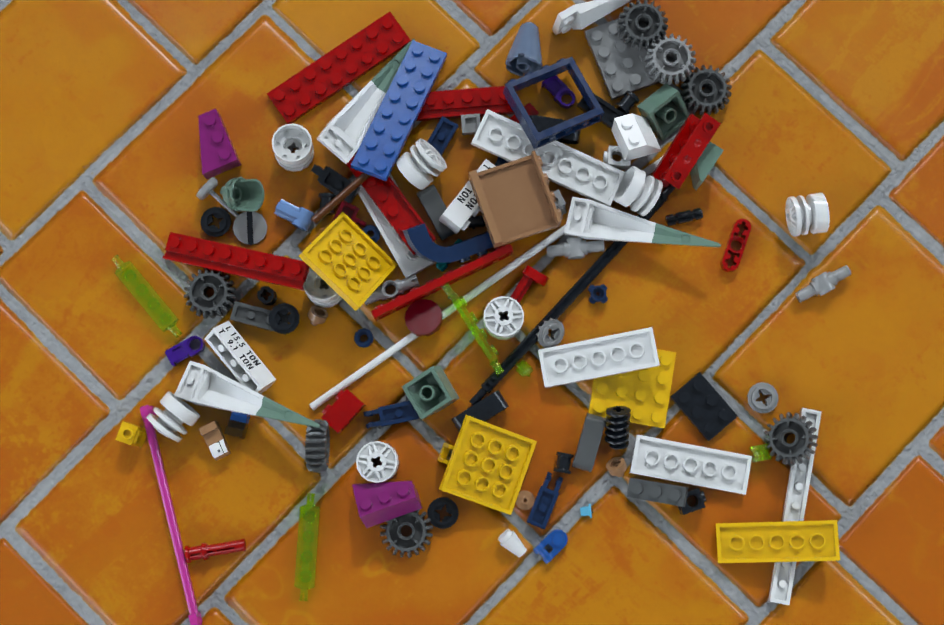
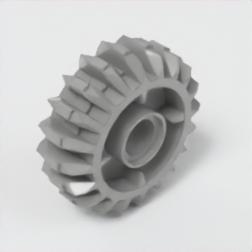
M673 33L670 34L669 39L666 35L662 36L663 40L656 38V43L651 42L650 48L646 51L647 56H645V61L648 62L645 66L646 68H651L648 72L649 75L655 74L654 80H657L658 77L661 78V84L665 80H667L668 85H671L672 80L675 84L679 83V79L684 82L686 76L690 77L691 71L695 69L694 63H696V58L693 56L696 53L695 51H690L693 47L692 44L686 45L687 39H684L682 42L680 35L675 39ZM666 57L674 58L675 62H668Z

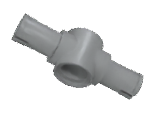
M581 237L566 239V242L560 245L547 246L548 257L565 256L568 259H581L588 255V253L605 251L604 240L586 242Z
M845 265L833 272H824L811 279L812 282L807 287L795 293L798 301L801 303L814 295L822 296L835 289V286L838 284L837 282L852 274L851 270Z
M416 274L403 280L397 279L384 282L383 285L378 286V289L365 301V305L381 299L382 301L393 299L408 289L420 286ZM393 285L396 287L395 293L387 294L386 288Z

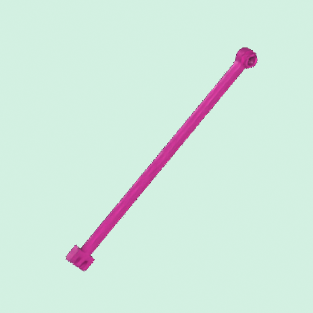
M145 405L140 407V413L145 424L188 605L190 625H202V617L200 611H198L156 431L152 423L147 419L149 413L155 416L156 413L153 411L154 406Z

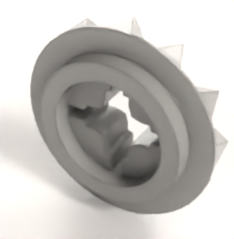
M550 318L549 321H544L542 326H538L540 330L536 333L538 336L537 341L544 348L557 346L563 339L564 325L559 320ZM549 329L552 330V331H551V337L548 336V334H549V332H548Z
M761 382L753 385L747 394L748 404L752 410L758 413L771 412L778 404V393L768 383ZM759 393L770 395L765 399V404L762 401H756L760 397Z

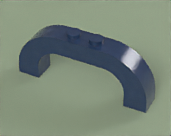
M425 223L403 230L410 248L421 258L434 263H450L458 260L462 263L470 260V256L476 253L477 256L488 253L487 249L493 247L488 230L448 247L439 246L432 241Z

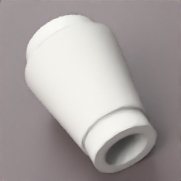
M506 529L498 538L501 546L519 558L527 551L514 530Z

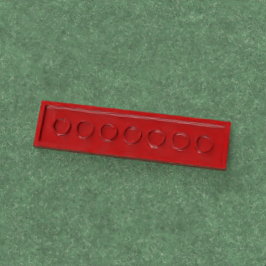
M389 11L268 92L267 95L286 123L291 124L402 50L411 40Z

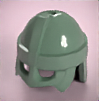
M242 176L233 178L220 189L224 202L233 211L254 212L264 202V188L257 179H245Z

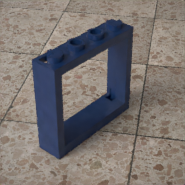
M573 57L562 58L553 65H545L536 72H528L519 79H511L505 84L503 91L506 100L534 149L598 123L604 114L603 109ZM568 70L590 111L538 132L516 91Z

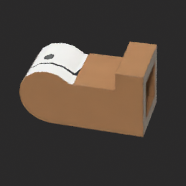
M213 421L199 428L216 461L231 454L219 422Z

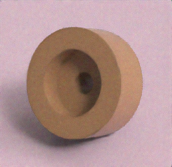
M312 306L308 312V318L313 326L325 323L328 317V312L320 306Z
M614 457L607 462L606 468L610 475L622 477L627 469V464L624 458Z
M526 490L520 491L516 500L517 507L522 510L532 508L535 502L534 495Z

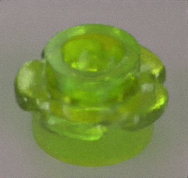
M522 360L520 363H516L518 367L516 371L522 377L531 376L533 368L526 361Z

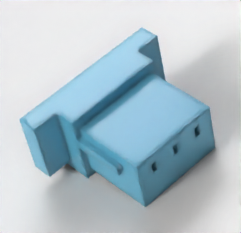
M588 504L589 506L580 507L581 516H590L592 518L593 509L591 504Z

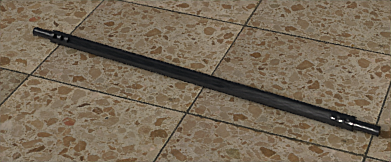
M669 184L661 192L651 211L645 216L638 215L637 217L649 220L668 200V196L676 188ZM614 241L500 366L481 385L482 388L470 399L469 402L472 405L478 403L486 393H490L537 342L538 336L536 333L540 330L538 326H542L544 321H549L550 318L558 319L628 242Z

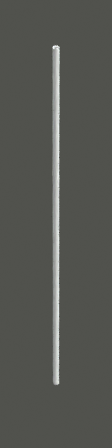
M662 157L642 170L646 172V177L655 170ZM566 224L442 311V320L563 236ZM413 333L408 334L310 403V407L314 411L419 336Z

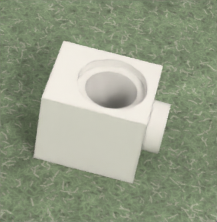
M609 145L607 151H604L603 162L619 170H628L630 168L631 160L625 162L619 146ZM618 154L621 156L622 160L615 161L613 160L612 155Z

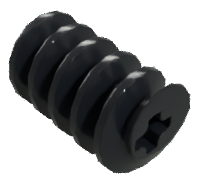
M614 406L606 409V414L608 415L605 417L607 421L605 427L607 429H605L606 436L604 440L609 443L611 448L616 450L625 449L629 445L631 409L626 406Z

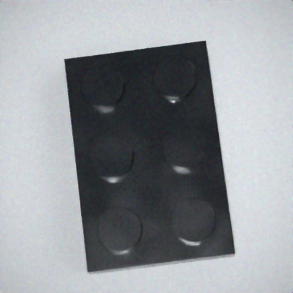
M700 372L670 396L707 441H710L738 417Z

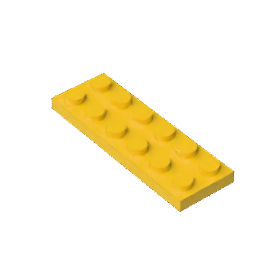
M837 520L716 523L718 563L840 561Z

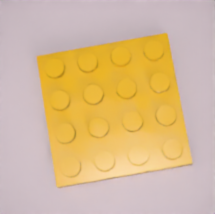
M344 212L299 255L355 311L361 307L398 265Z
M657 349L660 362L658 367L593 379L588 413L605 418L608 415L606 414L607 408L626 406L631 409L630 423L664 429L676 352Z
M465 415L439 490L511 515L537 441Z

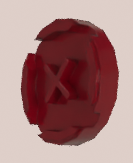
M421 299L408 307L404 319L407 328L414 335L420 337L430 336L441 327L443 314L437 303L432 300Z

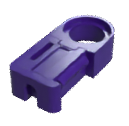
M556 75L542 81L541 87H545L554 96V101L560 107L568 109L574 105L575 94ZM569 95L572 101L569 104H565L562 102L561 97Z
M191 336L166 350L165 354L171 365L177 366L176 363L189 356L194 357L201 353L205 348V342L198 336ZM195 339L201 343L198 350H192L190 346L191 342Z

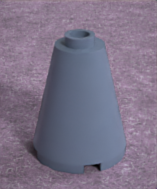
M526 22L520 26L505 60L506 69L512 74L523 76V73H533L543 67L539 28L532 22Z

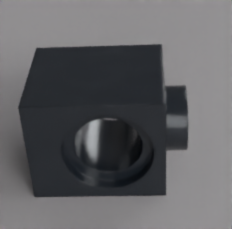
M699 488L688 491L687 498L693 495L696 503L694 506H689L686 500L685 507L678 506L681 515L705 508L704 503L707 501L703 491H700Z

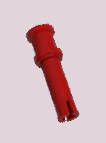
M245 539L211 545L202 543L200 546L189 547L188 545L184 548L185 559L187 563H191L193 560H208L211 556L246 551Z

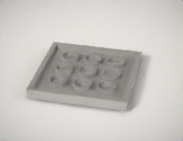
M618 19L584 32L611 101L625 96L626 91L633 93L660 83L661 80L659 77L657 80H654L655 74L649 75L648 73L651 68H646L645 66L648 63L645 61V56H647L645 47L642 46L641 50H638L637 45L631 48V42L625 44L626 38H620L622 32L617 30L619 27L617 24ZM644 22L638 23L642 28L647 27ZM666 57L668 62H675L674 58Z

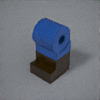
M232 412L224 434L245 438L251 416Z

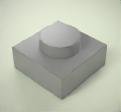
M480 113L461 115L462 135L476 134L480 125Z

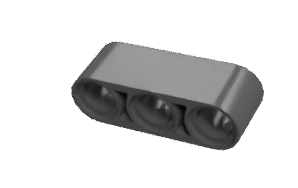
M431 185L417 192L416 194L440 239L443 241L456 234L439 221L447 208L435 186Z
M587 413L572 467L588 472L592 471L606 423L604 417Z

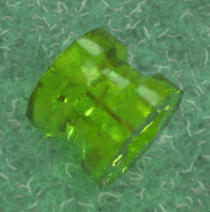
M769 443L749 447L753 453L752 462L772 459L767 448Z

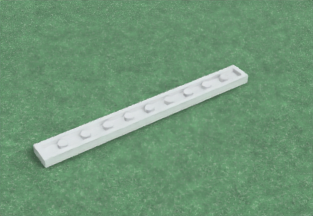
M801 408L799 419L802 416L807 417L806 422L811 421L813 423L811 427L817 429L812 435L818 436L822 411ZM811 446V449L815 451L816 447ZM808 452L809 460L802 457V464H799L796 459L795 465H791L781 522L804 521L815 453L811 454ZM797 562L774 563L768 601L790 605Z

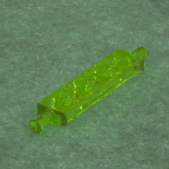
M118 255L114 256L115 258L111 260L118 267L115 272L117 277L163 332L170 330L175 338H178L182 332L176 326L179 320L132 262L124 263Z
M449 283L444 285L442 288L448 296L447 298L455 306L489 360L490 366L493 367L497 375L501 374L504 370L496 356L499 353L493 344H488L486 340L488 335L484 329H479L476 325L478 320L474 313H469L466 309L468 305L463 296L459 297L457 293H454Z
M307 493L306 505L300 506L294 586L300 589L299 601H303V598L304 601H308V589L315 587L320 507L314 505L315 493Z

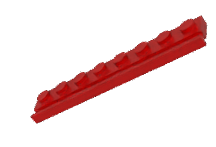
M505 86L432 91L429 93L416 121L439 120L442 116L447 119L461 118V115L479 113L480 116H484L487 109L499 115L514 114L503 94Z
M355 153L354 156L350 159V161L346 163V165L353 173V175L357 178L363 172L351 168V163L356 155ZM370 176L361 186L415 256L416 253L408 245L403 230L423 224V220L390 176L387 181ZM426 226L430 238L432 239V241H436L435 236Z
M173 232L169 234L165 248L166 253L165 256L163 255L165 260L302 291L304 290L303 285L306 282L310 268L301 260Z
M510 243L497 247L493 252L477 257V260L466 262L460 268L454 271L450 270L438 279H431L425 285L415 287L403 296H396L390 302L376 306L371 313L374 319L378 321L411 305L415 301L436 293L513 255V248Z

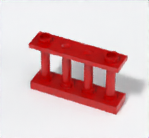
M704 113L701 119L690 114L651 176L662 181L663 188H667L671 184L676 189H680L721 123L707 113Z

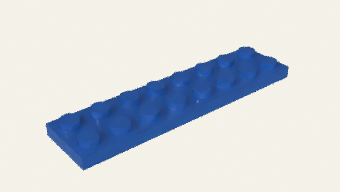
M414 40L412 41L351 163V168L387 181L447 58L446 52Z

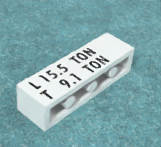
M485 159L478 168L477 173L496 166ZM470 181L467 182L439 219L441 223L456 234L460 229L464 231L471 223L468 220L470 216L475 217L480 211Z
M229 321L214 327L204 338L236 379L247 388L261 394L277 380Z

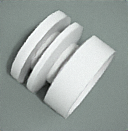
M292 123L283 125L274 133L272 149L281 167L295 172L301 171L311 164L314 157V147L311 135L307 129ZM293 148H297V150H295V153H291L293 151Z
M420 138L415 142L416 145L410 147L411 153L405 152L396 161V165L412 185L420 190H424L433 181L431 175L439 176L440 171L443 172L447 168V164L430 143Z
M631 166L625 172L613 200L625 207L630 205V210L637 211V214L645 216L659 199L663 182L651 175L646 177V172Z
M823 193L808 194L806 200L802 195L787 198L785 206L786 221L789 232L793 237L800 234L807 235L809 230L812 234L828 231L830 223L829 207Z
M309 268L303 288L310 301L316 306L323 308L337 305L342 298L329 285L327 290L323 288V284H328Z
M500 296L491 300L484 310L483 318L485 330L490 336L499 340H507L519 333L524 322V312L517 300L506 296ZM499 314H508V320L504 319L503 321H500Z
M168 391L160 400L165 409L161 410L154 407L153 411L159 417L149 413L147 419L162 435L180 442L182 437L178 432L184 435L187 434V430L182 424L185 423L193 426L200 418V415L185 401L175 397L172 392Z
M380 441L369 442L358 452L356 459L357 470L367 481L374 483L386 482L398 471V454L387 443ZM379 456L382 465L374 467L375 463L372 460L373 458L377 459Z

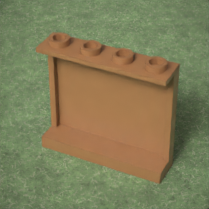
M535 150L529 156L478 173L477 170L469 172L468 178L494 248L559 227L563 219L562 213L559 208L556 209L554 203L556 202L555 194L549 190L548 176L546 173L543 174L541 169L543 163L541 157L536 155Z

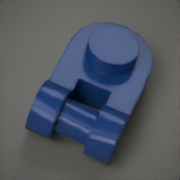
M559 529L551 531L533 551L536 554L539 553L543 557V561L548 564L566 546L568 541L566 533ZM547 544L553 548L550 552L544 548Z

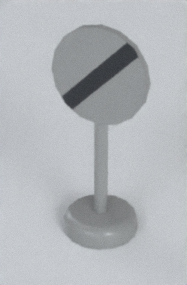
M215 177L208 180L197 192L196 197L203 200L208 195H211L236 217L233 231L239 241L252 245L264 239L267 233V223L264 217L255 211H246L239 215L236 211L231 210L224 200L213 191L218 185V180Z

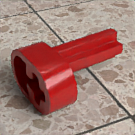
M526 265L522 271L523 277L510 297L520 303L533 281L544 287L549 278L531 266Z

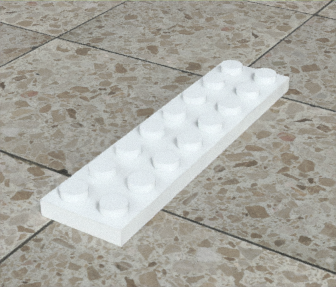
M488 109L471 142V145L508 162L529 156L535 150L536 155L541 157L543 174L546 173L550 181L609 207L625 174L624 171L558 141H553L534 149L519 123Z

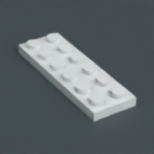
M390 173V175H389L390 178H391V179L393 180V182L396 184L395 180L393 179V177H392V175H391V173ZM360 185L361 189L358 194L405 278L411 277L435 264L421 258L417 254L414 256Z
M652 327L538 350L545 388L660 366Z
M636 435L629 473L746 495L752 456Z

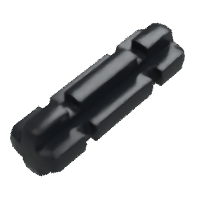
M701 208L693 209L692 212L688 210L676 213L674 216L673 214L667 215L665 217L666 224L673 226L676 223L682 224L693 221V219L699 220L703 218V212Z

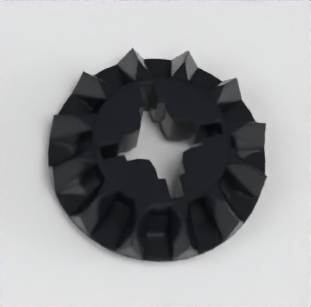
M220 207L207 209L201 217L203 231L215 238L223 236L229 231L232 224L228 212ZM213 216L218 220L221 219V221L219 222L220 228L216 227L215 225H212V223L214 222Z
M281 303L270 311L269 324L274 331L280 334H289L296 330L300 323V315L293 305ZM279 313L283 314L284 316L288 314L289 317L287 319L289 320L290 324L285 322L281 324L280 321L282 319Z
M446 497L433 500L427 511L431 524L440 529H446L454 525L459 514L456 503ZM444 505H446V512L451 514V516H444L442 521H440V514L435 510H442Z

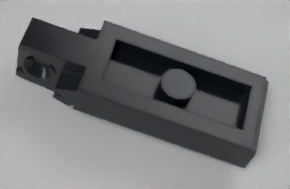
M314 164L311 169L313 173L319 176L317 179L319 183L336 195L352 183V181L331 167L325 166L323 169L319 165ZM361 187L355 189L344 200L351 204Z

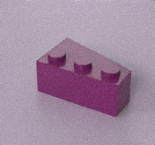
M217 109L199 115L202 175L209 179L242 165Z
M412 481L352 484L359 517L366 528L422 509L418 491Z

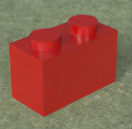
M348 389L345 391L341 390L335 396L336 401L333 405L328 404L321 412L323 413L321 418L326 420L328 425L338 434L366 406Z

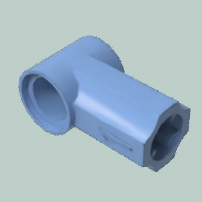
M283 199L278 202L274 212L275 215L291 222L292 225L306 232L312 222L311 218L315 215L313 212L303 207L299 208Z

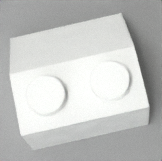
M631 113L614 119L611 131L625 162L661 151L647 118Z

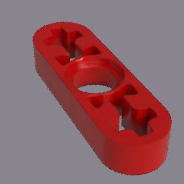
M739 219L733 224L720 262L721 268L726 272H733L740 264L751 231V224L746 219ZM744 224V228L746 230H744L741 233V236L739 237L737 235L739 234L740 228L737 226ZM734 240L739 241L741 244L740 250H733L731 242ZM731 254L735 255L732 259L734 265L729 268L727 267L728 263L725 261H728Z

